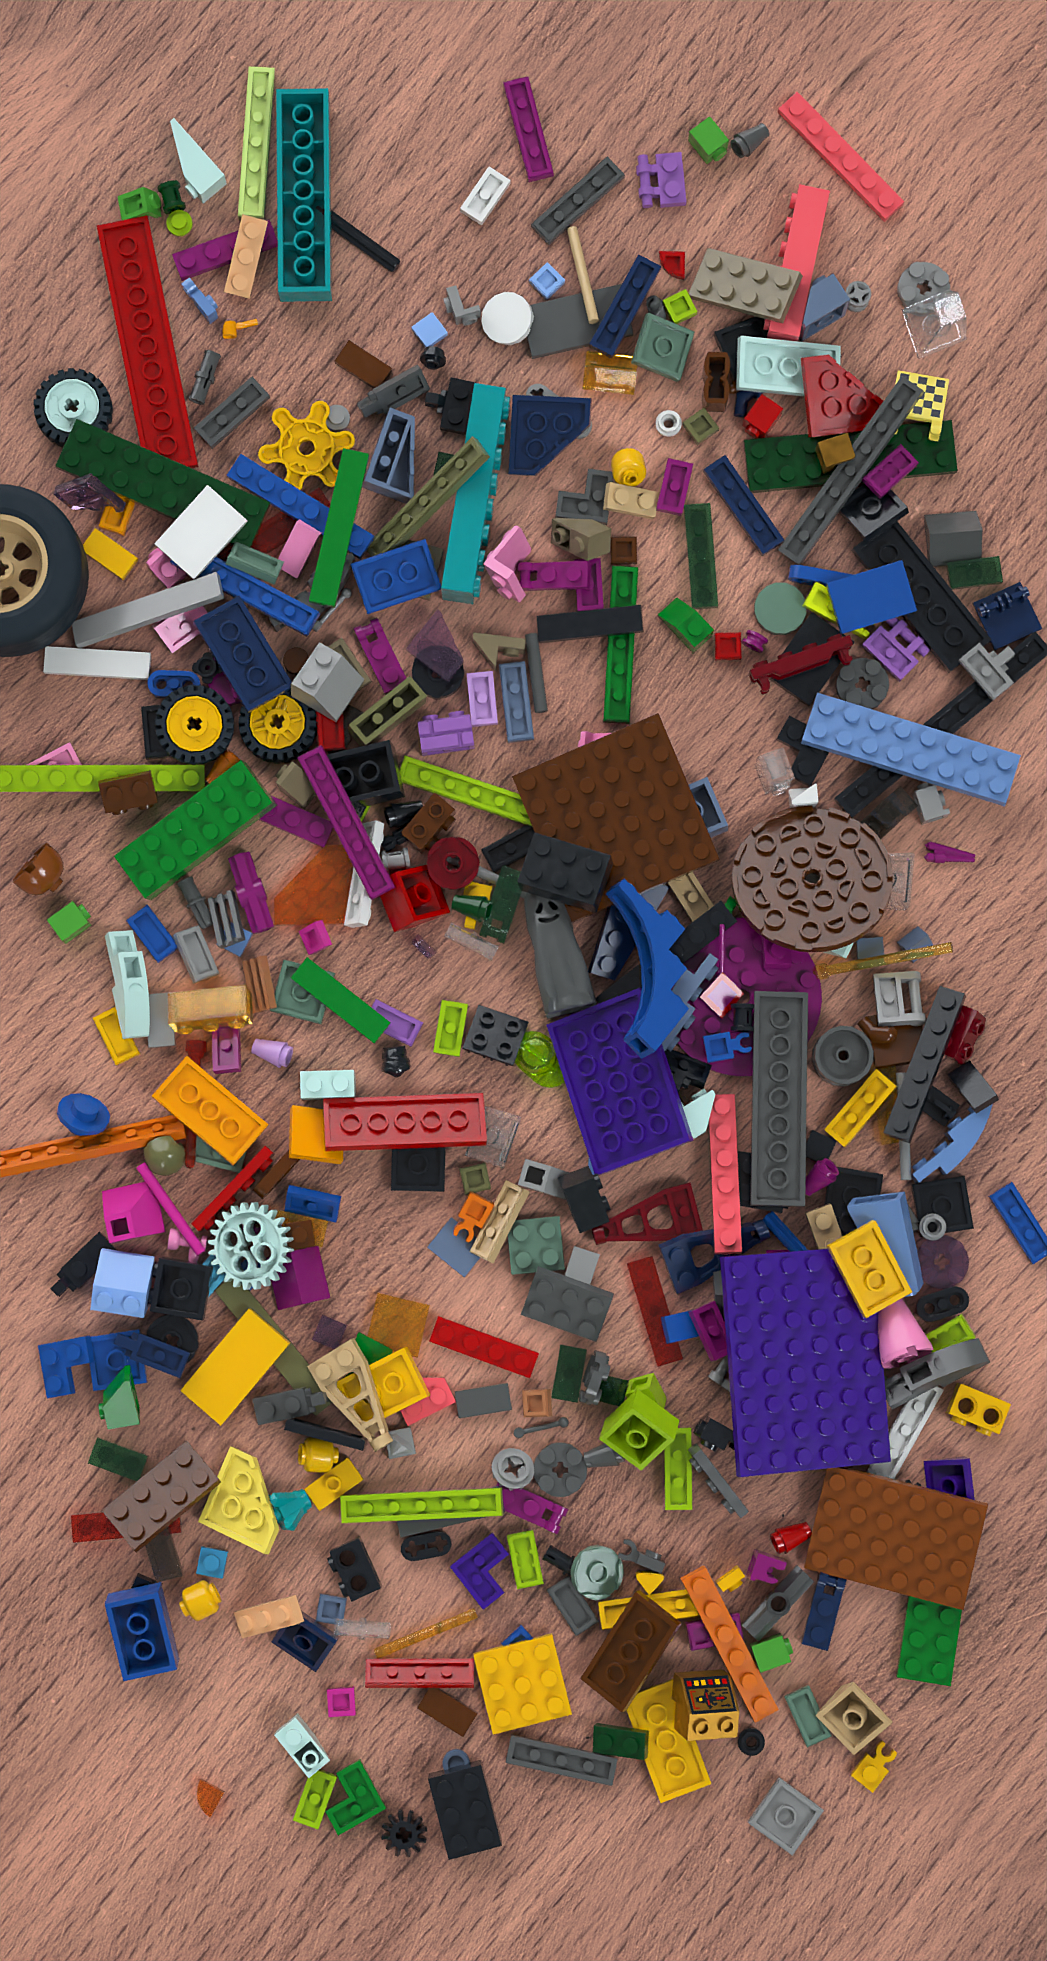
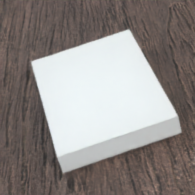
M207 485L155 542V545L192 579H196L248 521Z

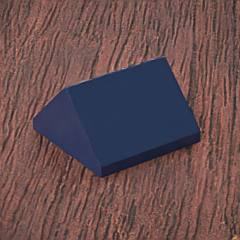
M301 1611L304 1622L279 1629L271 1642L314 1672H317L340 1636Z

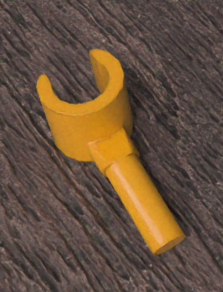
M257 319L238 323L226 321L222 328L223 338H236L237 330L258 325Z

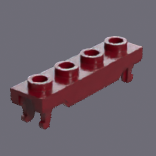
M837 634L829 637L827 643L818 646L817 642L804 646L802 652L793 654L792 651L777 656L778 660L770 663L767 660L757 662L752 665L753 669H750L748 676L752 684L758 683L761 687L760 693L764 695L770 689L769 678L779 681L822 666L829 662L831 656L838 655L843 665H849L852 661V656H849L848 651L853 645L850 635L843 637L842 634Z

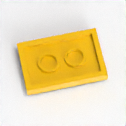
M871 1220L827 1245L864 1318H868L912 1293L876 1220Z
M404 1347L369 1365L385 1418L430 1396L408 1347ZM356 1373L337 1381L338 1389L346 1397L354 1398L360 1394L361 1385ZM363 1399L354 1405V1410L363 1421L367 1422L373 1418L374 1413L367 1399Z

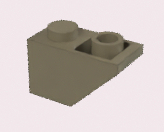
M554 518L552 519L551 543L589 561L610 553L611 528L593 519Z
M293 761L289 766L283 765L278 771L276 784L279 790L305 810L317 795L306 773Z

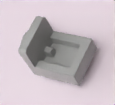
M457 286L446 288L447 297L443 298L447 313L453 314L456 325L463 324L467 326L475 323L481 317L479 305L464 309Z

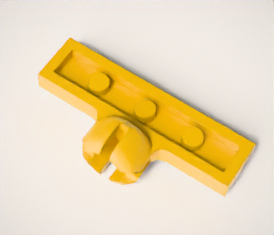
M686 1589L647 1595L676 1619L699 1616ZM632 1597L598 1602L602 1630L613 1628Z

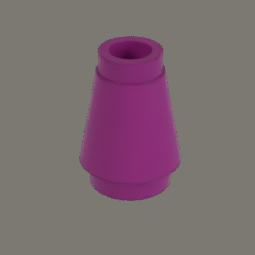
M824 1158L822 1161L818 1160L807 1174L805 1181L806 1195L811 1196L813 1193L836 1181L839 1170L831 1160Z

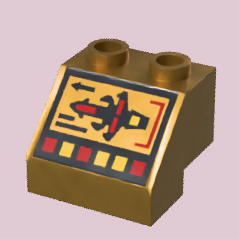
M724 1669L674 1672L672 1699L676 1702L674 1729L687 1741L737 1737L739 1707L730 1674Z

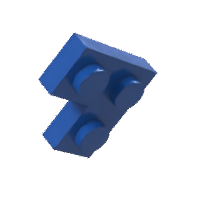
M90 1335L38 1345L47 1399L75 1393L71 1366L95 1362Z

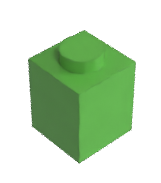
M710 116L689 131V143L706 164L712 160L715 162L719 161L726 155L729 139Z
M73 901L47 919L65 944L92 926L88 921L91 915L83 904L77 906Z
M781 1633L750 1643L760 1673L791 1662L789 1655L793 1654L792 1646L788 1638L783 1639Z

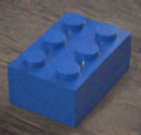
M161 1582L108 1593L105 1608L123 1681L177 1670L180 1658Z

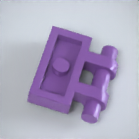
M682 153L656 154V164L654 165L648 163V155H639L636 173L640 177L638 193L639 198L642 199V207H652V198H659L660 208L686 206ZM657 175L658 187H652L650 176Z
M896 617L886 620L892 627L889 632L880 626L862 644V647L900 682L919 662L912 654L917 651L924 658L930 649L924 644V639L920 636H915L906 627L908 624L904 620H899ZM900 635L910 645L905 649L895 639L896 636Z

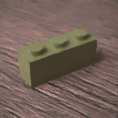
M409 676L351 722L348 726V733L360 747L377 743L426 703L427 695Z

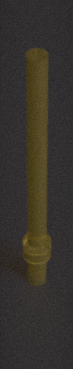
M952 942L831 965H827V963L817 964L813 974L816 975L817 979H828L830 975L953 953Z

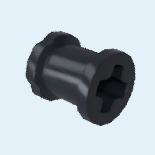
M731 1004V1009H733V1026H731V1031L753 1032L752 1010L754 1009V1004Z

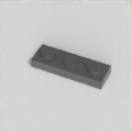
M252 376L198 423L194 430L213 449L270 399V395Z
M697 1444L690 1447L688 1451L693 1457L689 1461L698 1473L703 1470L709 1478L705 1482L714 1493L720 1491L725 1498L721 1503L730 1514L736 1512L740 1518L749 1512L702 1449Z

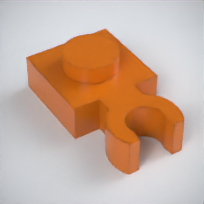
M470 1191L458 1213V1216L464 1220L455 1225L453 1234L457 1236L461 1229L468 1230L466 1242L469 1243L474 1237V1226L483 1227L494 1207V1203Z

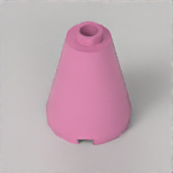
M902 1298L878 1312L879 1352L883 1368L900 1367L899 1363L907 1361L909 1364L932 1353L933 1347Z

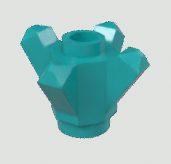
M303 1489L269 1495V1501L272 1504L277 1523H279L282 1530L294 1531L303 1515L312 1508L311 1501Z

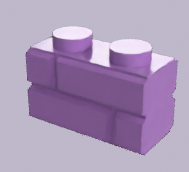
M455 711L449 713V717L438 719V715L422 717L423 721H418L422 756L475 749L470 714L464 715V711Z

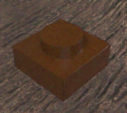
M312 1220L285 1224V1227L291 1228L286 1233V1237H293L294 1239L287 1243L288 1247L296 1250L316 1246Z

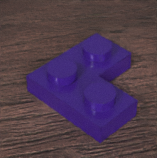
M493 1532L450 1565V1568L483 1610L505 1593L489 1573L491 1568L509 1555Z

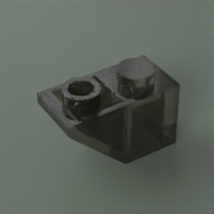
M900 786L860 823L867 824L880 839H883L918 805Z

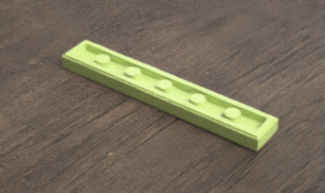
M249 66L238 220H241L242 214L262 220L265 218L275 68Z

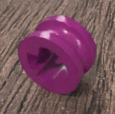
M747 630V638H743L742 644L755 652L762 653L764 650L762 646L768 643V639L755 631Z

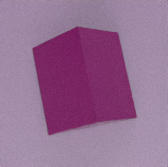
M319 1246L287 1252L286 1256L292 1260L289 1263L282 1264L287 1271L284 1273L277 1271L280 1279L277 1281L271 1279L278 1310L331 1298Z

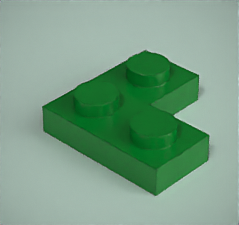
M361 1759L336 1772L348 1797L329 1807L325 1812L338 1836L386 1809V1805Z

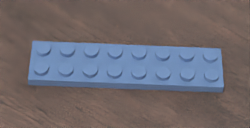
M821 693L816 695L801 744L1001 806L1006 805L1021 755Z

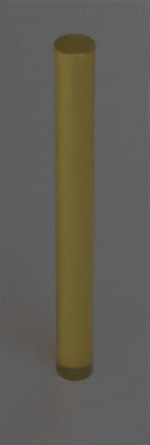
M472 1608L374 1648L377 1659L477 1619L476 1610Z

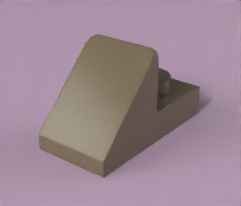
M473 632L474 645L494 671H496L498 651L503 652V655L508 657H519V654H525L526 639Z

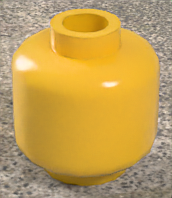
M625 448L615 453L612 457L611 469L616 483L634 487L643 482L646 477V466L644 457L638 450Z
M308 1437L304 1443L299 1445L298 1463L303 1465L306 1472L327 1473L332 1469L333 1463H338L339 1449L334 1447V1444L331 1442Z
M201 1580L182 1591L183 1600L179 1602V1605L186 1617L190 1615L195 1621H200L216 1613L222 1600L213 1582L209 1584L207 1581Z

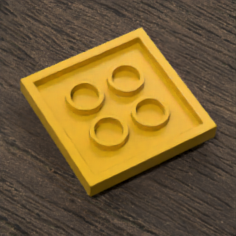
M552 1633L473 1653L493 1735L572 1715Z

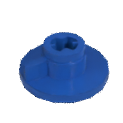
M82 1093L69 1094L63 1097L57 1106V1115L60 1122L75 1135L99 1134L106 1129L110 1121L107 1107L100 1100Z

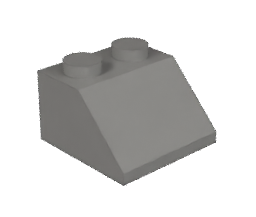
M319 642L291 683V696L337 722L363 684L364 678L341 654Z

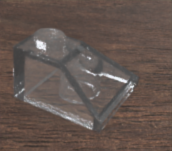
M948 290L901 309L918 359L967 340L966 314L957 291Z

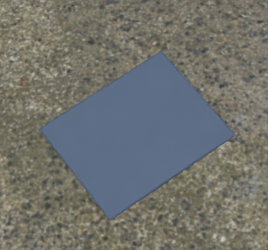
M451 1217L427 1248L465 1277L481 1258L470 1252L477 1237L474 1236L469 1243L466 1242V1236L469 1233L466 1229H461L458 1235L455 1236L453 1230L458 1222Z

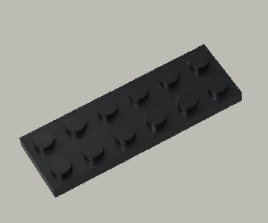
M898 521L867 543L863 540L852 549V552L867 571L897 561H903L917 611L903 616L916 633L924 639V643L948 673L961 665L959 659L979 642L984 647L991 641V638Z

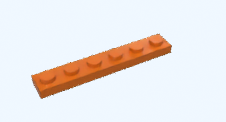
M703 1565L681 1577L680 1579L752 1720L756 1723L778 1711L779 1709L706 1567Z

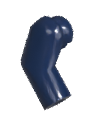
M739 390L735 398L734 416L744 418L747 415L748 402L753 398L757 399L763 392Z

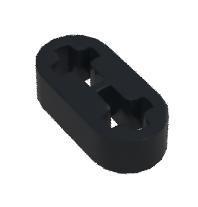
M444 1531L413 1535L403 1541L401 1553L409 1561L443 1556L450 1551L452 1540ZM436 1536H441L442 1540H447V1544L443 1546L442 1551H439L438 1547L428 1548V1543L435 1542ZM410 1541H414L415 1545H425V1549L418 1550L416 1556H412L411 1552H406L405 1548L409 1547Z

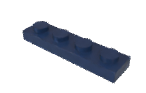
M638 254L589 343L590 348L611 359L613 358L661 270L660 265Z
M726 455L703 469V473L761 556H764L784 542V538Z

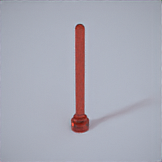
M187 1040L185 1052L200 1067L201 1059L207 1053V1042ZM186 1127L185 1166L191 1169L195 1166L197 1135Z

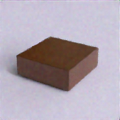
M611 537V565L637 564V537Z

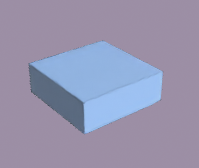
M547 262L529 279V283L548 300L565 284V279Z
M433 312L411 327L425 348L435 345L448 335V332Z

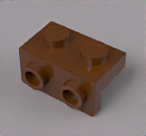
M151 770L100 780L98 782L105 814L112 812L113 815H120L128 812V809L136 807L139 810L152 808L154 804L158 803V793L155 790Z
M434 793L403 829L402 835L412 842L414 848L421 854L426 849L429 851L439 840L437 838L439 833L443 829L448 831L456 821L454 818L456 814L455 808Z

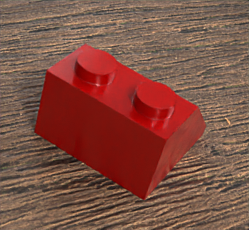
M427 865L392 873L390 877L396 888L380 896L394 932L413 928L450 913L442 889L430 877Z

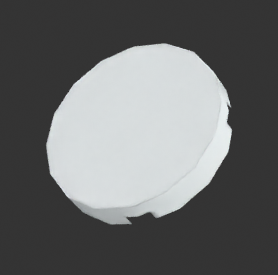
M503 292L495 295L487 302L482 311L481 322L484 332L491 340L499 344L513 345L521 342L528 336L534 315L531 306L522 296L513 292Z

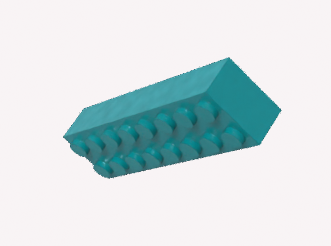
M276 89L278 294L280 302L332 301L329 89ZM317 206L324 209V215L316 209Z
M474 383L465 443L473 436L478 439L490 458L457 490L441 586L442 600L473 605L474 598L480 597L482 582L481 576H478V573L484 572V562L486 560V550H482L483 546L488 547L490 525L486 523L487 521H492L494 499H491V495L496 496L498 486V473H495V470L500 471L502 461V448H499V445H504L506 437V422H503V419L508 420L510 412V397L506 396L505 387Z

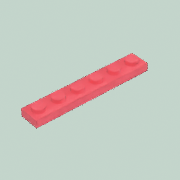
M798 92L778 108V113L884 222L904 204L899 195Z
M735 1094L715 1095L709 1118L714 1255L741 1254L742 1240Z

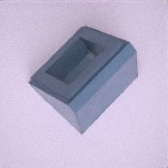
M918 926L897 942L912 963L934 948L929 935Z

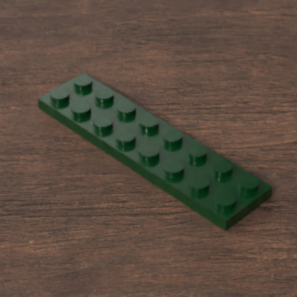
M76 419L55 465L56 469L174 520L183 513L208 485L248 521L229 542L232 545L238 542L251 548L270 507V502L79 419Z
M952 420L942 421L939 441L928 439L931 426L929 422L901 425L898 428L897 434L893 435L866 475L900 444L919 462L904 478L957 473ZM862 431L848 432L852 445ZM845 433L809 437L808 434L744 440L749 490L752 493L824 486L834 470L823 474L815 448L818 442Z

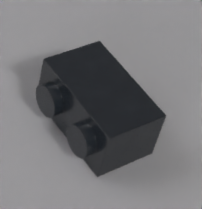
M589 1166L558 1177L579 1233L610 1222L607 1212L611 1210L606 1196L601 1197L599 1190L603 1188L597 1173L592 1174Z

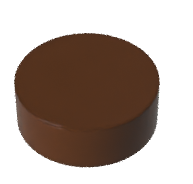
M291 648L284 654V667L289 673L297 675L309 656L302 648Z

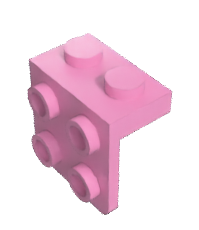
M514 526L505 533L502 542L487 555L484 566L498 593L507 600L512 598L520 603L526 594L514 572L518 568V563L523 562L529 555L531 547L522 529L518 526Z

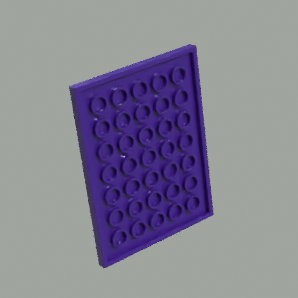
M816 1249L720 1257L736 1476L749 1477L891 1462L884 1368L880 1361L878 1312L868 1318L862 1316L829 1250Z

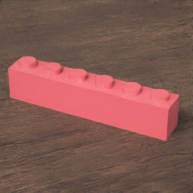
M799 184L798 192L791 195L789 208L794 210L792 218L787 217L784 233L789 234L787 242L782 241L779 257H783V262L780 267L799 271L803 277L784 323L765 319L763 330H768L767 338L799 340L828 203L829 190Z

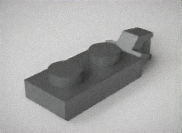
M417 364L372 389V391L367 393L368 397L358 402L357 406L365 418L375 412L377 415L381 413L386 415L390 408L396 409L429 391L430 387L421 368Z
M301 1387L253 1398L252 1401L258 1425L309 1415L316 1412L315 1406L326 1404L329 1399L326 1392L312 1393L311 1388Z

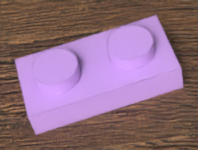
M493 671L467 673L472 727L498 725Z

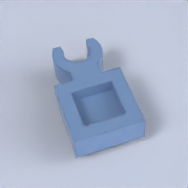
M190 277L181 283L183 290L192 299L209 324L217 320L218 315L215 309L218 306L210 295L205 297Z

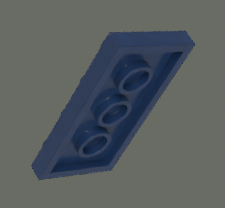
M240 595L193 621L194 626L247 713L291 689L292 681Z

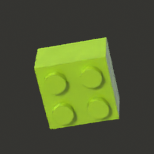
M637 1389L604 1420L599 1440L639 1470H643L675 1440L680 1420Z

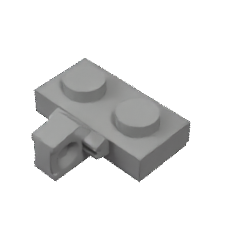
M979 642L959 659V663L992 701L1014 683L1005 673L1009 669L1005 663L1015 655L1009 646L997 655L994 650L988 653Z

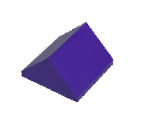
M964 1456L924 1461L927 1488L975 1500L970 1458Z

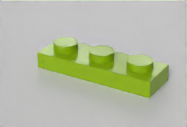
M677 1428L675 1440L664 1449L665 1510H692V1464L689 1461L692 1455L688 1451L692 1447L691 1428Z

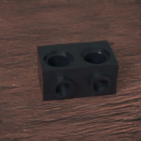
M360 1536L329 1551L331 1557H328L327 1560L333 1573L338 1571L342 1582L338 1584L344 1598L349 1596L351 1602L382 1588L381 1581ZM345 1550L352 1551L355 1555V1562L351 1565H346L341 1561L340 1555ZM361 1575L366 1579L367 1585L364 1589L358 1590L352 1586L351 1580L354 1576Z

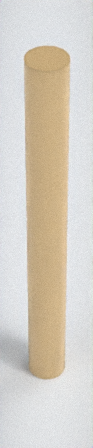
M572 226L567 229L586 313L589 324H596L599 322L580 238L577 227Z

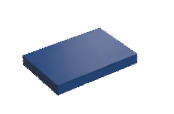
M426 539L350 564L367 614L441 590V583Z
M902 560L826 583L840 634L917 611Z

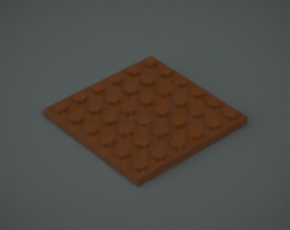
M659 713L512 776L535 833L611 855L613 867L597 912L614 906L606 892L623 879L632 884L639 894H642L720 860ZM565 904L573 923L595 914Z

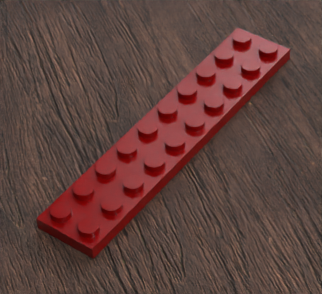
M148 215L97 225L140 446L187 467L197 468L199 466Z

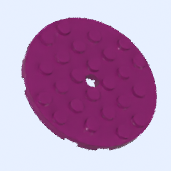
M736 918L738 922L725 931L724 974L740 990H745L749 993L748 1004H754V991L808 992V1043L817 1026L822 1005L821 983L812 958L808 952L791 950L792 965L790 968H764L761 935L744 918ZM719 937L683 964L688 971L695 974L709 954L718 959L715 966L719 968ZM719 969L710 981L705 978L699 987L703 991L719 975ZM698 996L695 1002L691 1000L687 1002L695 1008L692 1014L696 1017L687 1030L682 1027L676 1036L680 1038L677 1043L686 1055L707 1063L703 1036L730 1032L731 1039H735L738 1034L743 1032L731 1031V1026H733V1009L721 1019ZM746 1032L749 1033V1037L740 1040V1045L743 1048L752 1047L750 1052L740 1053L736 1050L733 1051L734 1059L708 1063L712 1065L711 1071L730 1076H752L753 1032Z

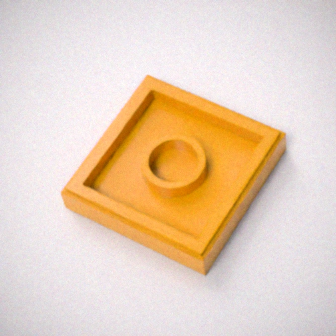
M292 1105L290 1108L289 1158L341 1164L343 1162V1151H325L323 1109Z

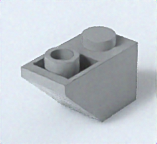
M525 1159L518 1186L566 1200L558 1177L569 1172Z

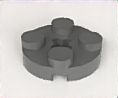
M868 658L852 660L849 665L844 666L840 670L836 680V692L840 700L869 709L878 707L886 698L889 689V678L885 669L878 661ZM859 678H864L870 684L864 692H862L861 688H856L855 686L859 682Z
M595 1350L594 1355H591L582 1380L586 1390H580L579 1402L588 1405H598L602 1390L599 1389L601 1381H606L610 1372V1365H608L609 1356L606 1353Z
M564 1442L552 1443L542 1449L535 1458L534 1478L540 1489L551 1496H570L577 1492L585 1482L587 1476L585 1459L581 1452L571 1444ZM558 1462H563V1466L568 1467V1473H563V1477H557V1473L552 1472V1468L557 1467Z

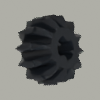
M399 1809L398 1819L393 1814H389L388 1819L392 1824L383 1823L382 1828L388 1832L382 1834L381 1839L384 1841L391 1840L386 1845V1849L391 1850L396 1846L395 1856L397 1857L400 1855L401 1849H405L406 1857H410L411 1847L418 1853L421 1848L417 1842L426 1843L427 1838L421 1834L427 1832V1826H418L423 1821V1817L418 1816L413 1820V1810L408 1812V1817H404L403 1809ZM401 1827H405L406 1831H411L412 1834L409 1833L407 1839H404L403 1835L397 1834V1832L400 1833Z

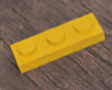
M875 1069L824 1130L843 1147H847L898 1086L878 1069Z

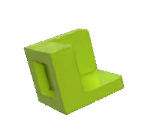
M654 1373L629 1380L625 1393L626 1398L639 1389L661 1407H665L667 1398Z

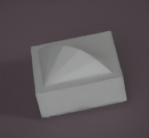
M411 1427L388 1431L393 1439V1442L387 1445L389 1459L416 1454Z

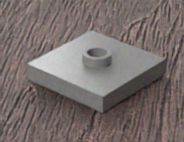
M778 1777L747 1822L793 1856L824 1810L789 1783Z

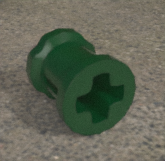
M177 180L161 183L157 187L158 192L162 194L165 205L163 206V212L165 214L186 209L185 202L181 200L179 192L181 186Z

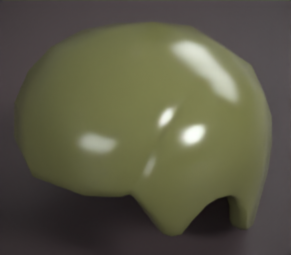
M171 1136L157 1137L148 1142L143 1149L144 1159L148 1168L157 1175L170 1176L177 1173L187 1160L184 1146L181 1142L177 1144Z

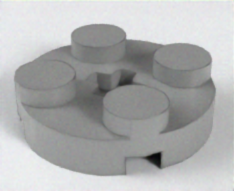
M914 262L902 273L897 286L898 297H900L904 308L910 313L919 316L930 315V313L940 310L945 305L950 294L949 275L933 263ZM925 283L931 289V292L926 291L922 295L917 285Z

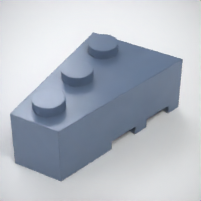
M393 408L389 409L366 471L362 488L405 504L414 496V416Z

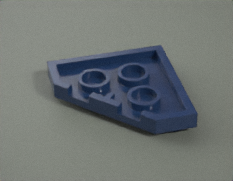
M513 395L508 474L536 476L591 426L592 399Z

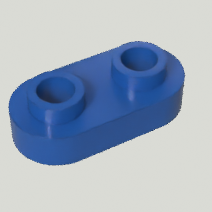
M157 670L149 676L147 684L154 696L166 698L171 692L183 687L186 682H191L194 686L201 685L199 677L191 671ZM160 681L166 682L164 689L157 688V684Z

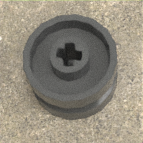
M838 1026L829 1029L817 1039L812 1049V1064L816 1074L824 1082L832 1086L845 1087L858 1082L869 1072L873 1063L874 1051L870 1040L862 1031L852 1026ZM842 1051L847 1053L845 1055L847 1060L845 1061L839 1059L838 1056Z

